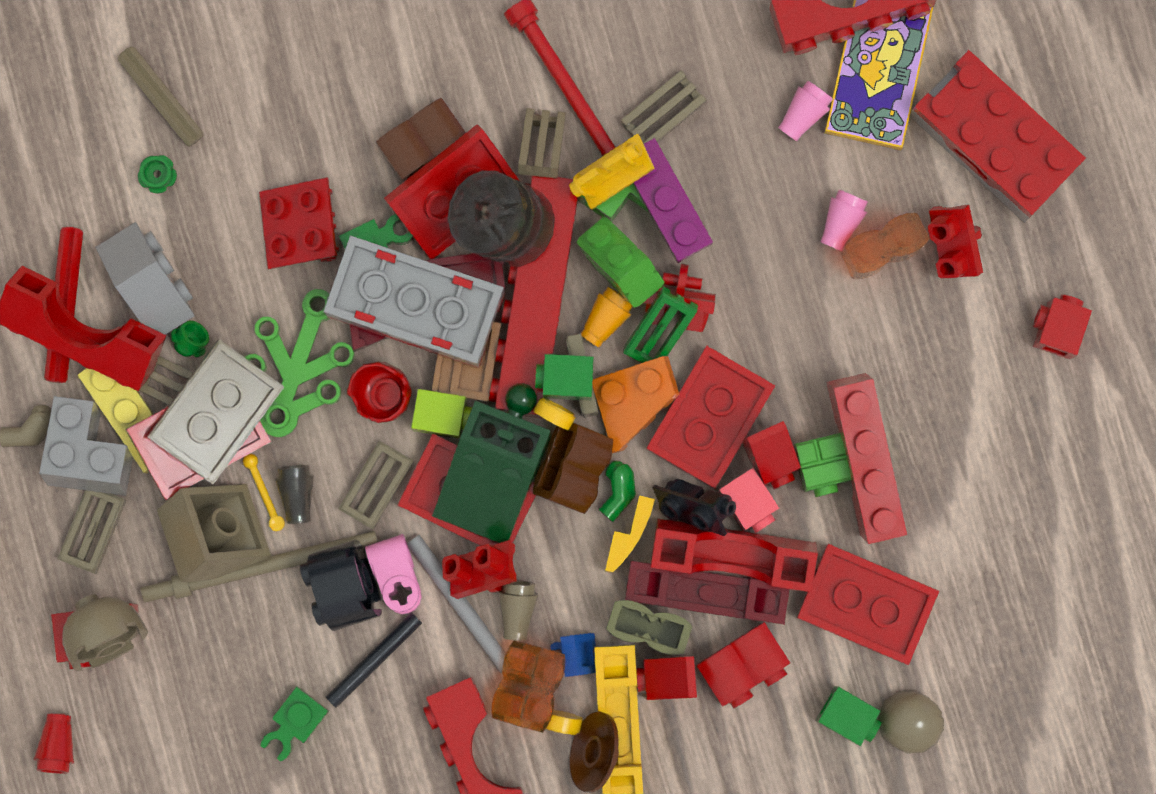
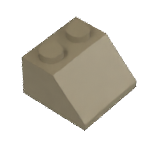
M247 484L180 488L157 509L180 582L216 579L266 560L271 556Z

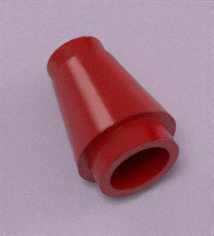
M47 714L33 759L37 761V771L54 774L69 773L70 764H74L71 716Z

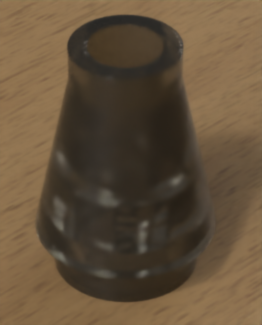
M292 465L277 468L278 477L274 478L286 514L287 524L310 522L314 474H310L309 465Z

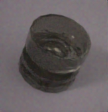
M480 171L467 177L457 187L449 204L448 223L450 232L459 246L504 266L521 267L535 261L546 250L553 236L555 217L552 205L543 192L498 171Z

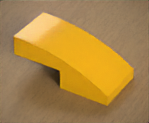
M639 496L630 535L614 531L605 572L613 573L631 554L647 525L655 499Z

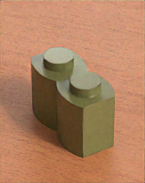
M620 600L614 602L606 630L620 640L633 643L645 642L658 652L679 655L685 652L692 625L678 615L664 612L653 614L650 609L640 603Z

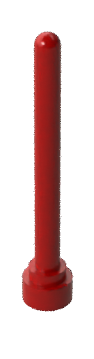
M532 0L519 1L503 15L511 28H517L519 33H525L602 156L606 155L616 148L539 28L537 24L539 19L536 15L538 10Z

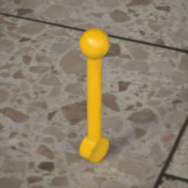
M250 453L243 457V465L250 469L271 518L269 520V527L273 531H281L285 527V520L283 517L278 516L257 468V456Z

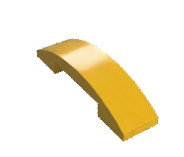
M635 645L594 647L598 711L607 713L614 719L619 738V757L608 781L602 787L603 794H643Z

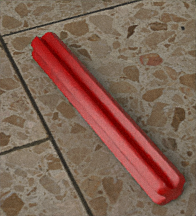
M62 227L59 237L55 282L59 285V292L64 306L74 317L83 231L76 227ZM47 349L45 380L52 383H66L70 358Z

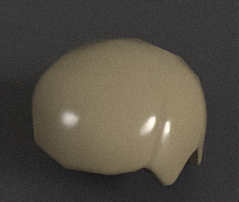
M914 690L894 693L884 701L881 712L878 715V719L882 722L880 726L882 736L893 747L907 754L926 752L938 743L944 731V718L938 705L926 695Z

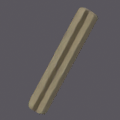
M131 46L125 49L118 56L120 64L186 146L190 147L197 143L203 137L202 130L136 48Z

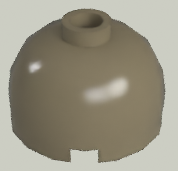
M96 594L84 597L74 605L76 611L67 618L63 627L62 644L73 669L83 671L80 663L89 662L91 667L95 668L129 652L134 648L131 640L139 634L143 641L147 636L148 630L134 607L121 598H98Z

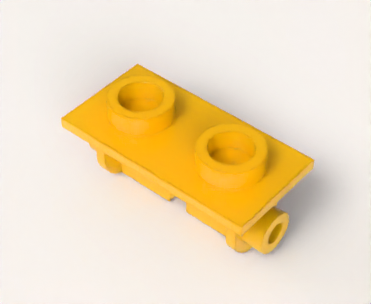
M636 134L575 174L573 182L569 184V187L576 197L585 196L590 209L593 210L655 168L639 134Z

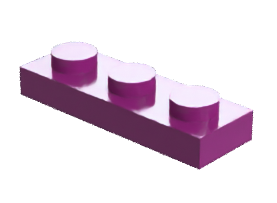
M653 138L644 143V146L655 169L635 181L633 185L678 264L711 246L713 241L656 139Z

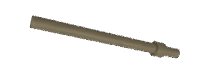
M375 531L272 555L266 560L212 580L180 582L178 574L173 575L169 581L141 587L144 603L171 596H175L176 599L192 596L193 591L299 566L307 562L310 554L352 540H358L363 547L356 551L365 550V546L378 542Z

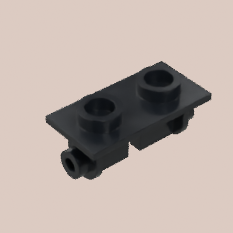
M682 479L669 481L665 488L657 485L652 487L659 502V509L668 519L685 522L701 531H710L722 536L727 534L722 521L727 516H732L736 510V503L732 501L731 496L710 489L705 493L703 487Z

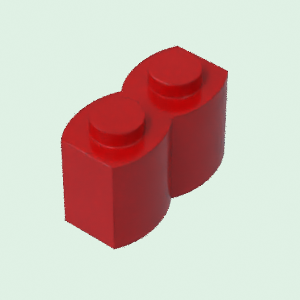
M762 622L696 666L722 707L730 703L734 709L752 698L754 695L750 689L762 681L769 687L785 677L787 672L784 667L789 665L790 661L765 622Z

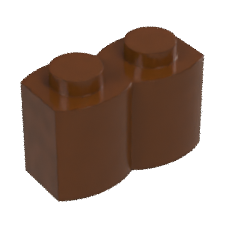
M440 98L421 109L409 120L388 131L376 141V144L403 183L466 132L444 100Z
M572 423L569 430L556 426L548 445L547 457L536 475L533 494L585 514L596 500L599 476L611 461L613 439L576 423Z

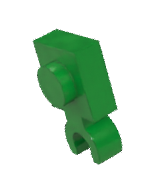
M396 214L392 215L387 220L385 226L380 229L373 219L339 235L344 249H346L350 236L386 248L393 243L396 245H406L414 239L409 232L402 236L394 233L395 225L401 223Z
M297 686L272 718L281 727L278 731L265 735L260 746L265 749L272 740H280L283 744V751L277 759L279 761L285 760L292 752V740L296 737L302 743H305L328 714L329 710Z

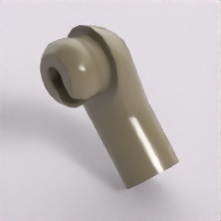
M37 405L31 410V415L22 427H1V446L23 447L40 444L47 435L51 408L47 405Z

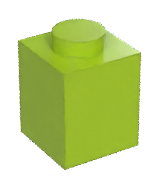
M418 389L411 429L415 432L460 439L472 407L466 406L467 398L465 396Z

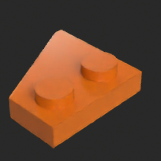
M662 356L593 379L592 386L606 433L609 438L613 439L612 453L624 451L628 447L627 444L642 429H645L663 408H666L679 395L668 356Z

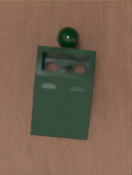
M525 383L514 384L506 392L505 403L508 408L507 413L483 403L474 402L432 517L498 543L510 540L551 437V430L522 419L523 415L530 413L537 404L535 390ZM485 424L495 426L496 433L492 438H484L481 435V428ZM525 438L533 442V449L528 453H522L518 449L519 441Z

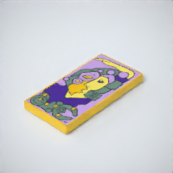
M854 0L852 7L859 6L868 0ZM933 7L930 8L931 12L917 19L908 20L907 15L893 19L891 26L879 31L871 32L869 27L854 31L855 36L844 42L825 134L902 150Z

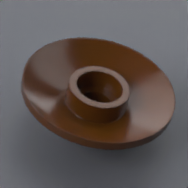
M597 711L589 714L582 721L580 733L574 736L572 742L570 773L575 786L583 792L592 793L602 788L608 781L619 757L617 726L614 719L607 713Z

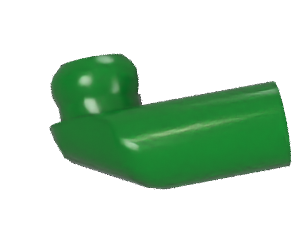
M618 460L611 462L606 468V476L611 480L612 494L598 509L612 522L617 519L636 495L635 477L632 468Z

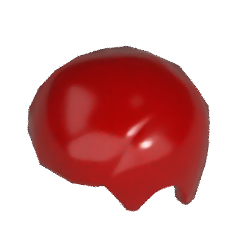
M387 362L363 364L352 374L347 388V395L352 398L357 413L376 423L394 421L407 411L412 393L410 383L404 372Z

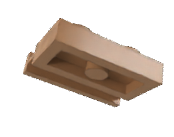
M493 322L479 369L437 355L432 391L465 396L468 400L489 403L496 363V351L502 324Z

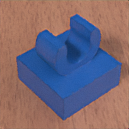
M594 633L560 637L561 642H555L550 645L551 650H562L563 664L553 666L554 672H564L565 677L596 673L594 651L596 642Z

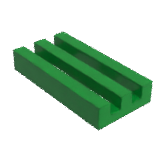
M663 286L626 342L623 353L640 363L668 356L697 313L698 305L692 301L690 304L686 303L683 296L679 294L674 296L670 294V289ZM664 304L670 305L641 350L635 349ZM678 310L682 312V316L655 357L648 356Z

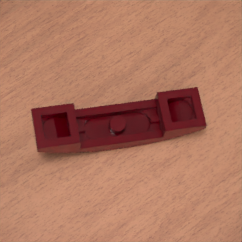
M630 561L625 600L785 625L790 589L770 586L766 582L756 579L706 572L688 574L651 568L650 563Z

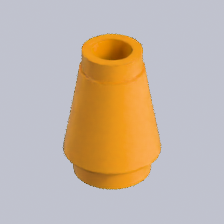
M608 286L603 294L598 293L584 329L580 333L581 336L600 348L602 343L632 315L629 311L633 306L620 293Z

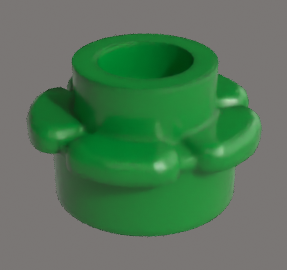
M164 155L149 156L140 164L138 181L142 187L149 188L151 193L159 194L165 192L168 186L174 185L177 179V172L173 169L174 164L168 157ZM160 171L161 176L158 178L154 177V172Z
M189 320L172 330L171 340L175 350L180 355L185 357L193 355L198 358L206 352L205 346L209 343V334L200 323Z

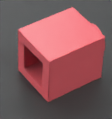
M754 468L718 490L721 494L731 496L732 501L736 503V510L733 516L743 531L752 527L755 533L775 521L772 513L778 510L779 507Z

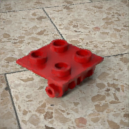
M327 177L259 192L268 269L320 260L321 262L336 260L339 247H336L334 230L337 229V226L333 223L335 212H332L330 198L333 191L329 188Z

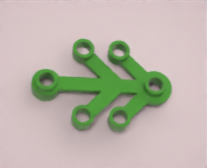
M314 289L305 295L302 308L306 317L291 358L279 335L280 326L275 319L266 316L260 318L255 324L256 335L265 341L283 379L281 385L284 388L260 420L266 433L273 437L289 435L297 427L299 416L324 404H335L341 398L340 386L333 380H324L318 385L316 392L293 401L299 385L336 367H347L352 364L355 358L352 347L347 343L339 342L332 346L329 353L307 363L321 322L330 319L323 312L324 309L319 312L311 309V302L315 298L324 299L326 306L329 293L325 290ZM266 322L274 324V332L270 336H263L260 332L261 326ZM339 348L349 350V358L344 362H339L335 358V353ZM250 354L245 357L249 361L259 360L261 370L266 372L267 365L261 356ZM327 385H332L336 388L335 397L329 400L324 399L322 396L323 388ZM275 410H283L285 413V420L281 424H274L271 420V415Z

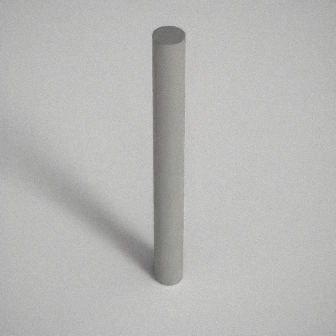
M418 535L408 542V547L499 672L502 673L511 667L513 662L465 597L456 599L450 596V582L443 578L442 565L422 537Z

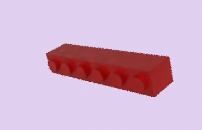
M532 176L531 184H523L520 206L527 207L525 223L517 222L514 245L521 246L519 261L511 260L508 284L515 285L513 299H505L502 323L508 324L506 339L499 338L495 359V362L502 363L500 379L492 378L489 401L496 402L495 409L505 413L508 411L505 395L514 384L525 383L530 385L537 394V403L540 398H543V388H535L536 364H544L545 354L554 355L578 197L571 192L569 187L573 179ZM533 410L530 413L523 415L526 417L543 419Z

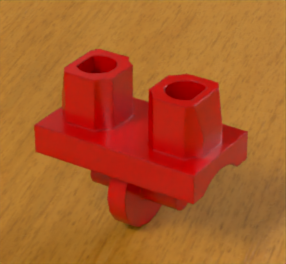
M970 205L956 207L934 206L930 209L931 223L927 227L930 239L936 244L939 260L936 263L938 277L941 279L975 277L982 274L983 268L977 240L982 237L981 228L973 224Z
M681 264L679 275L663 272L662 279L664 284L677 286V288L664 286L670 289V294L674 296L679 294L684 297L686 303L690 304L692 301L698 305L697 313L686 330L703 332L709 314L714 313L716 294L685 289L701 290L702 278L687 276L689 265ZM663 287L644 302L646 303L645 312H647ZM664 304L653 321V325L658 324L670 305Z
M509 540L495 545L485 544L476 547L475 551L462 555L452 554L444 557L442 560L443 578L450 582V596L460 599L486 590L496 593L503 590V585L517 582L513 566L515 544Z

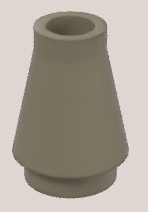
M517 580V582L503 585V590L499 592L504 639L515 641L527 640L528 629L538 598V593L535 592V583Z

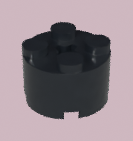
M352 540L310 554L307 562L300 564L302 579L307 587H312L316 602L311 604L315 621L319 626L327 624L332 631L380 617L382 614V609H374V603L381 601L380 592L368 558L360 559L356 551L363 548L358 540Z

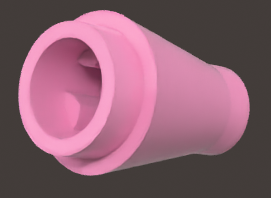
M807 81L802 88L798 86L788 111L778 128L795 141H798L811 126L830 110L828 105L833 98L810 81Z
M838 190L836 197H831L824 234L820 242L842 251L848 239L866 216L867 212L864 210L868 202Z

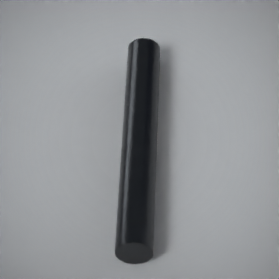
M411 612L325 696L327 700L337 708L422 622Z

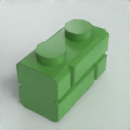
M607 217L601 218L578 238L576 243L586 255L591 265L634 308L639 307L663 287L664 280L658 271L655 270L650 259Z
M840 433L793 445L801 466L799 475L804 492L814 490L815 498L839 492L837 484L852 481Z

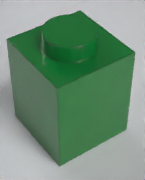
M545 354L544 364H536L535 388H543V397L548 399L592 401L594 357Z
M834 686L815 720L858 746H861L864 740L870 743L882 723L877 719L881 712L880 710L839 686Z

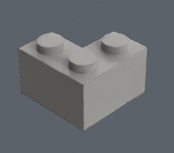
M135 222L95 247L115 288L141 324L167 334L195 316L188 304V301L193 299L192 294L181 278L174 282L169 275L174 269L151 231L144 234Z
M54 396L39 474L48 486L126 496L133 456L127 445L96 441L101 414L94 401Z

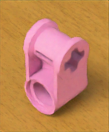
M401 534L365 546L371 570L378 582L385 604L399 614H409L415 611L420 605L422 596L413 569L414 563L404 535ZM400 585L406 590H412V594L407 596L408 603L402 605L398 600H392V596L398 593L397 587Z

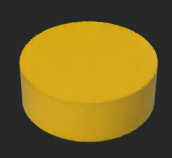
M544 397L539 399L533 410L542 418L566 430L570 429L576 418L575 414L570 410Z
M544 709L540 724L543 728L554 732L577 735V733H580L583 718L564 711Z

